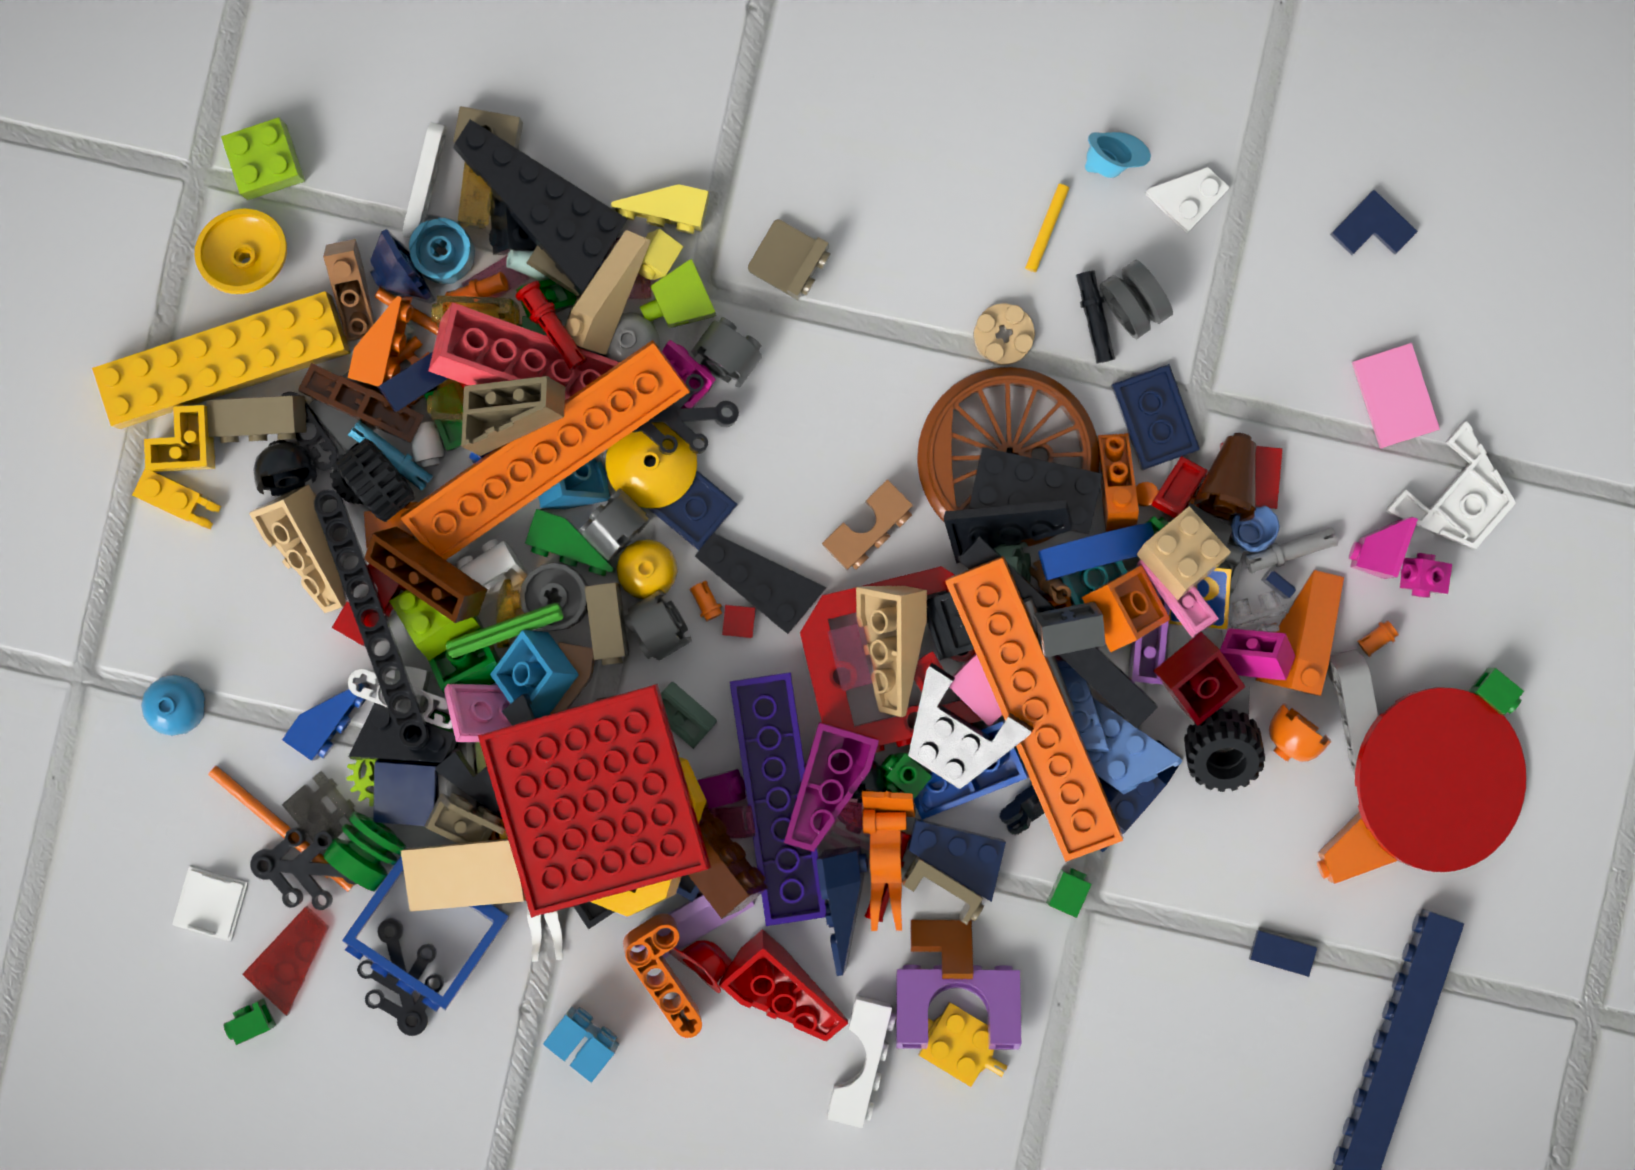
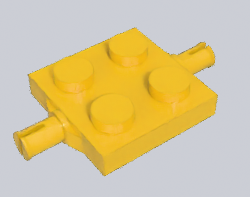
M948 1002L942 1014L934 1021L928 1018V1047L919 1051L918 1055L970 1087H972L979 1073L985 1068L1002 1077L1004 1072L994 1067V1065L1005 1071L1008 1067L992 1057L994 1049H988V1025L950 1002Z

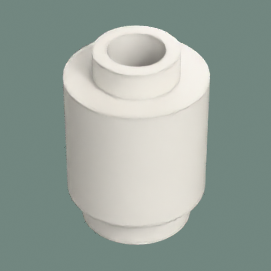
M434 421L420 423L410 443L414 462L421 463L422 468L439 465V459L445 457L438 428H435Z

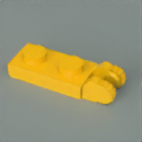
M145 469L132 496L188 522L192 521L210 530L213 523L205 517L194 514L198 503L213 512H219L222 507L202 497L203 494L161 474Z

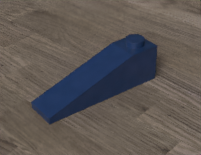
M388 229L382 231L370 260L374 268L370 273L377 286H384L389 292L402 296H411L412 299L431 304L436 300L422 274L413 265L408 249Z
M861 846L827 849L816 859L822 900H829V903L826 905V923L829 925V928L834 927L835 932L830 936V943L837 976H843L847 969L864 882V872H868L867 854H862Z

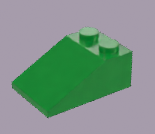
M475 616L476 621L480 625V628L477 630L483 629L484 627L478 616ZM492 644L456 658L449 656L447 650H445L428 662L441 691L444 693L447 684L492 685L495 681L490 674L499 663L500 658Z

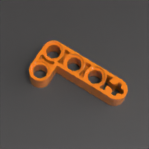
M660 913L625 935L623 940L625 957L675 1031L681 1037L692 1038L700 1033L702 1029L700 1012L696 1003L662 956L678 944L679 931L676 921L671 915ZM662 928L671 929L668 935L660 936L657 934ZM641 944L645 946L640 952L631 951V948L635 945ZM654 968L662 970L656 976H650L647 974L651 969ZM667 993H678L673 999L664 998ZM682 1010L684 1011V1014L689 1019V1021L681 1017L680 1012Z

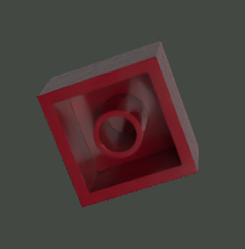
M1202 632L1198 633L1153 670L1178 706L1197 726L1246 687L1220 649Z

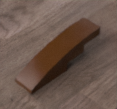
M313 363L310 364L298 389L299 392L409 443L412 442L424 415L406 406L394 412L384 395L369 388L367 389L342 376H338Z

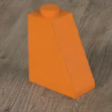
M1358 812L1318 852L1321 860L1317 861V866L1323 879L1328 878L1329 882L1336 884L1397 860L1378 845L1377 840L1370 830L1366 828L1360 812Z

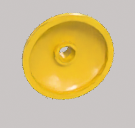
M234 209L216 216L203 228L195 245V262L205 281L219 291L230 294L250 293L265 287L280 273L287 256V242L281 227L269 215L254 209ZM250 258V261L247 263H242L243 259Z
M664 422L652 424L664 436L672 435L676 438L678 446L671 455L662 454L658 445L642 431L631 432L607 450L606 472L615 491L621 488L642 508L654 509L671 505L686 494L696 476V453H693L689 448V444ZM665 440L662 443L666 450H671L674 447L673 443L669 440ZM647 456L655 457L656 463L654 466L648 467L645 465L644 461Z

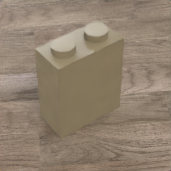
M614 582L585 586L594 660H602V665L623 663L622 657L629 656L620 584Z

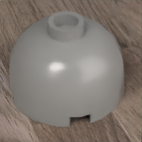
M633 312L622 313L606 355L602 354V356L621 362L652 340L660 348L659 334L653 323L645 319L643 315Z

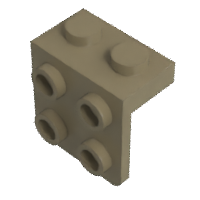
M777 219L772 223L748 264V271L792 298L799 300L802 294L808 295L815 283V279L812 276L816 269H823L831 255V253L827 252L829 243L819 237L815 240L782 220Z
M453 792L450 797L443 793L440 794L424 826L426 829L456 843L488 841L493 831L502 835L505 832V827L500 823L501 818L479 805L477 810L474 809V805L469 803L468 799Z

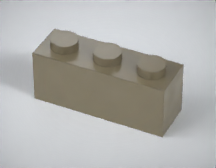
M305 396L206 400L208 436L220 437V443L239 442V436H249V441H268V434H277V440L296 439V433H307Z

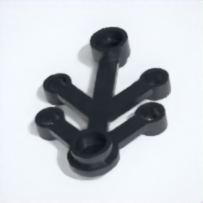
M691 374L685 381L690 392L633 432L642 431L658 445L662 454L671 455L678 446L676 438L672 435L664 436L652 424L664 422L689 444V448L693 453L701 454L708 446L707 437L703 434L694 433L683 421L715 420L721 427H730L737 421L739 416L738 407L731 401H722L716 407L681 409L693 394L699 393L704 386V380L700 375ZM692 379L697 380L700 387L696 389L691 388L689 381ZM729 408L732 411V416H723L721 410ZM695 439L702 440L704 447L696 448L693 445V441ZM665 440L673 443L674 447L671 450H666L663 447L662 443Z
M299 827L292 828L286 832L285 839L273 850L262 849L256 852L250 862L253 874L262 880L270 879L283 894L282 901L289 908L296 907L302 903L303 893L298 888H293L281 872L292 873L312 896V905L317 910H324L330 907L333 898L330 892L323 890L311 875L342 877L347 883L356 884L338 872L329 863L311 862L320 852L327 849L335 839L334 833L330 830H323L317 833L314 842L294 860H284L282 858L293 847L303 844L306 840V833L303 829ZM293 832L299 835V842L292 840L291 835ZM322 834L328 836V845L321 842ZM262 860L268 862V870H264L261 867ZM289 893L296 895V903L289 900ZM319 895H322L326 898L325 905H321L319 903Z
M388 918L380 923L377 930L378 937L387 944L391 962L407 972L399 939L403 935V925L395 918ZM385 927H393L395 935L387 937L384 933ZM424 944L417 951V959L408 973L417 980H419L428 963L432 962L437 955L436 948L433 945ZM424 948H429L432 951L430 959L422 957L421 952ZM369 959L363 960L357 968L359 976L364 979L372 978L399 994L402 1004L400 1006L384 998L381 990L372 989L365 996L366 1005L372 1009L379 1008L395 1017L398 1028L405 1035L416 1036L422 1033L428 1024V1016L425 1012L428 1006L421 1002L424 996L421 995L415 1003L413 994L410 995L396 985L399 980L388 973L385 978L374 970L371 974L363 973V964H373ZM434 973L426 978L425 985L435 992H439L444 986V979L441 975ZM437 978L440 982L439 988H431L429 980ZM376 993L379 995L380 1002L378 1004L370 1002L369 997L371 994ZM410 1015L415 1016L418 1020L417 1025L410 1026L407 1023V1017Z

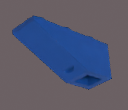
M367 682L358 684V690L361 692L363 688H368L370 684ZM348 689L300 714L282 740L311 761L318 760L319 757L324 759L334 746L331 742L332 738L337 732L341 734L352 720L348 717L354 707L359 709L366 699L354 695Z

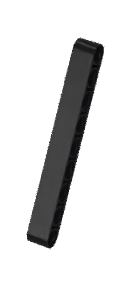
M329 489L323 490L316 495L314 508L401 743L407 748L420 750L429 742V730L369 567L364 560V554L348 510L337 492ZM327 500H336L337 507L334 511L329 513L323 511V504ZM342 527L348 529L347 537L344 540H333V533L336 529ZM349 556H357V566L350 570L344 569V560ZM366 584L369 586L368 594L365 597H354V589L358 585ZM369 613H378L379 622L373 627L364 625V619ZM381 641L389 642L390 649L387 654L383 656L375 654L374 649L377 643ZM390 670H399L401 674L400 680L393 685L386 684V674ZM403 698L410 699V710L404 714L397 713L396 703ZM412 727H418L422 730L420 740L415 743H410L406 739V734Z

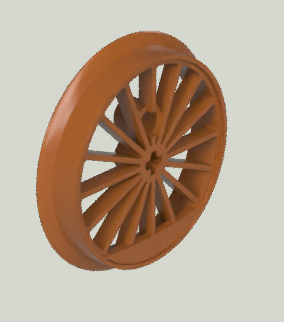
M1000 367L972 374L953 385L931 409L923 425L918 443L917 463L920 482L928 502L943 522L946 511L963 510L970 503L971 495L960 507L956 506L954 484L976 475L977 471L976 469L953 479L952 461L979 460L980 455L952 456V438L980 449L984 447L1002 452L1010 449L1011 454L1032 458L1031 453L1034 449L1042 448L1047 452V462H1053L1054 458L1081 457L1080 469L1097 473L1099 471L1098 440L1092 421L1083 405L1066 387L1042 373L1024 368ZM1005 386L1007 442L982 390ZM1010 386H1019L1031 389L1032 392L1012 442ZM1036 392L1045 395L1055 402V406L1017 444ZM978 393L1001 445L959 406L961 402ZM1059 407L1070 419L1073 426L1022 448ZM953 410L962 415L997 449L953 433ZM1075 430L1081 452L1054 453L1052 448L1046 443ZM1054 536L1037 541L1029 538L1021 542H1026L1028 547L1045 542Z

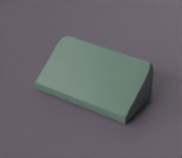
M671 682L661 692L671 730L694 749L717 723V719L674 682Z

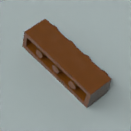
M398 527L372 534L364 557L365 561L454 623L479 615L488 590L487 588Z

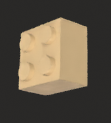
M1189 506L1146 541L1136 555L1171 594L1179 600L1219 567L1230 555L1231 551Z

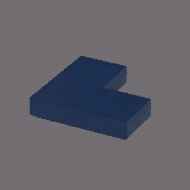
M1373 190L1330 235L1351 255L1372 235L1378 238L1395 255L1418 231L1383 197Z

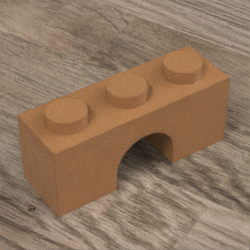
M888 479L865 501L874 511L876 517L875 525L870 531L856 533L843 522L822 543L826 550L846 570L851 566L857 570L869 558L865 553L873 545L878 549L891 537L887 531L894 524L900 528L912 516L909 510L913 505Z

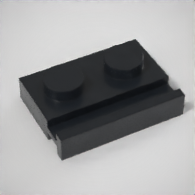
M950 592L927 599V623L939 660L973 650L974 647Z

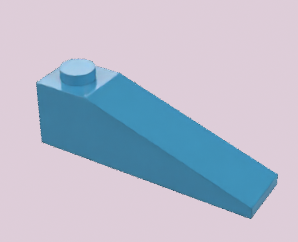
M593 458L538 496L540 508L565 510L608 501L610 493L606 471L602 462H597Z

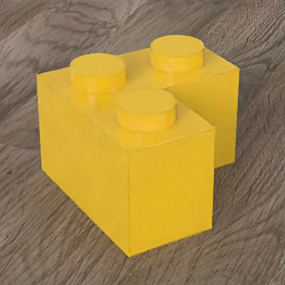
M205 405L174 406L175 437L144 439L145 470L164 472L215 469L214 437L208 436L207 406Z

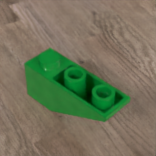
M536 509L525 544L532 546L530 552L547 558L549 552L560 555L559 562L577 567L578 562L590 565L589 572L604 577L607 571L615 573L616 569L582 536L568 519Z

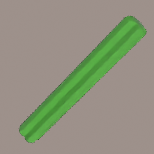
M553 603L446 642L447 652L449 656L456 658L518 636L522 630H534L563 619L562 608L558 603Z

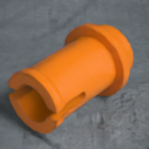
M703 581L702 584L700 582L689 589L702 612L700 617H704L706 622L722 614L720 609L722 605L717 604L707 581Z
M1388 620L1385 623L1379 622L1378 628L1357 641L1368 657L1388 642L1394 643V638L1399 635Z

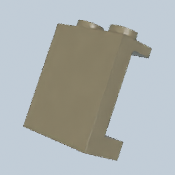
M916 855L902 878L903 886L914 892L924 876L966 902L958 915L961 922L967 925L970 919L976 921L984 908L981 902L983 900L982 896Z

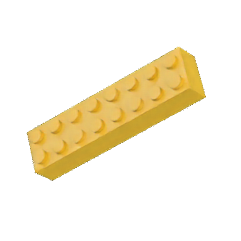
M324 291L93 367L92 370L110 425L123 429L172 413L174 406H193L206 400L308 368L311 363L317 365L350 354L351 352L333 297Z

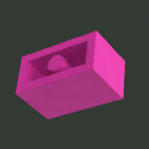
M1228 628L1220 648L1222 654L1239 676L1286 680L1295 658L1286 633Z

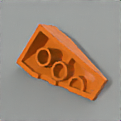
M1313 570L1275 632L1286 633L1295 654L1287 679L1277 680L1256 677L1255 681L1321 696L1329 666L1344 577Z

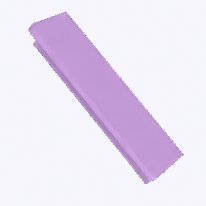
M700 894L695 897L693 902L688 901L668 913L675 919L679 931V942L674 948L679 950L750 909L754 906V902L749 903L741 911L721 919L704 895ZM662 928L657 934L660 936L668 935L671 929ZM641 944L634 946L635 948L639 947L640 951H642L645 948V946ZM667 952V953L663 954L662 956H663L664 958H666L667 956H669V955H671V954H670L669 952Z

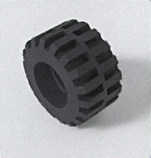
M366 438L336 461L337 469L346 483L365 506L378 519L387 522L415 499L413 490L383 452Z
M1223 708L1218 709V712L1213 713L1199 726L1196 724L1188 726L1187 734L1184 737L1187 766L1191 777H1195V781L1199 785L1205 784V788L1209 790L1218 788V792H1225V789L1235 791L1241 785L1243 787L1250 785L1249 780H1256L1259 777V772L1263 771L1265 753L1261 731L1254 719L1249 720L1248 714L1244 712L1238 714V711L1235 709H1230L1229 712H1226ZM1223 748H1233V750L1227 752H1215Z

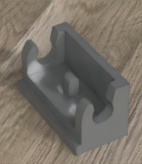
M1095 602L1034 613L1038 640L1042 644L1044 657L1106 645L1103 614Z

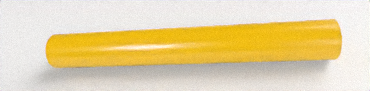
M1058 184L1025 266V269L1031 272H1037L1070 189L1064 184Z

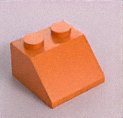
M1142 565L1082 597L1084 603L1095 602L1103 614L1105 643L1110 652L1140 639L1171 620Z

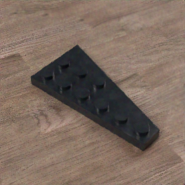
M470 119L454 143L453 148L473 172L486 182L492 189V194L505 204L510 210L511 216L535 244L548 254L554 261L556 268L566 275L574 285L573 288L581 296L626 223L627 218Z

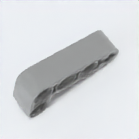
M1356 649L1330 655L1327 670L1328 676L1337 690L1348 757L1354 775L1360 746L1370 726L1378 717L1370 669L1365 658Z

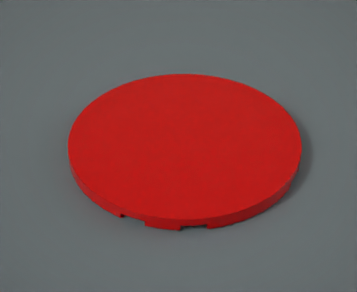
M1434 687L1409 693L1396 700L1391 707L1376 718L1360 746L1355 768V786L1357 787L1359 800L1358 809L1366 828L1370 830L1378 845L1397 861L1410 867L1431 872H1451L1468 868L1496 851L1509 836L1518 820L1526 791V764L1520 741L1505 716L1500 715L1485 700L1474 693L1445 687Z

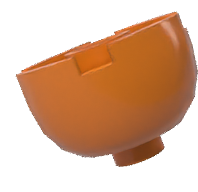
M1284 703L1270 721L1269 735L1276 745L1273 751L1287 762L1290 758L1300 762L1317 758L1331 743V739L1326 734L1323 737L1318 734L1317 730L1319 728L1293 708L1289 710Z

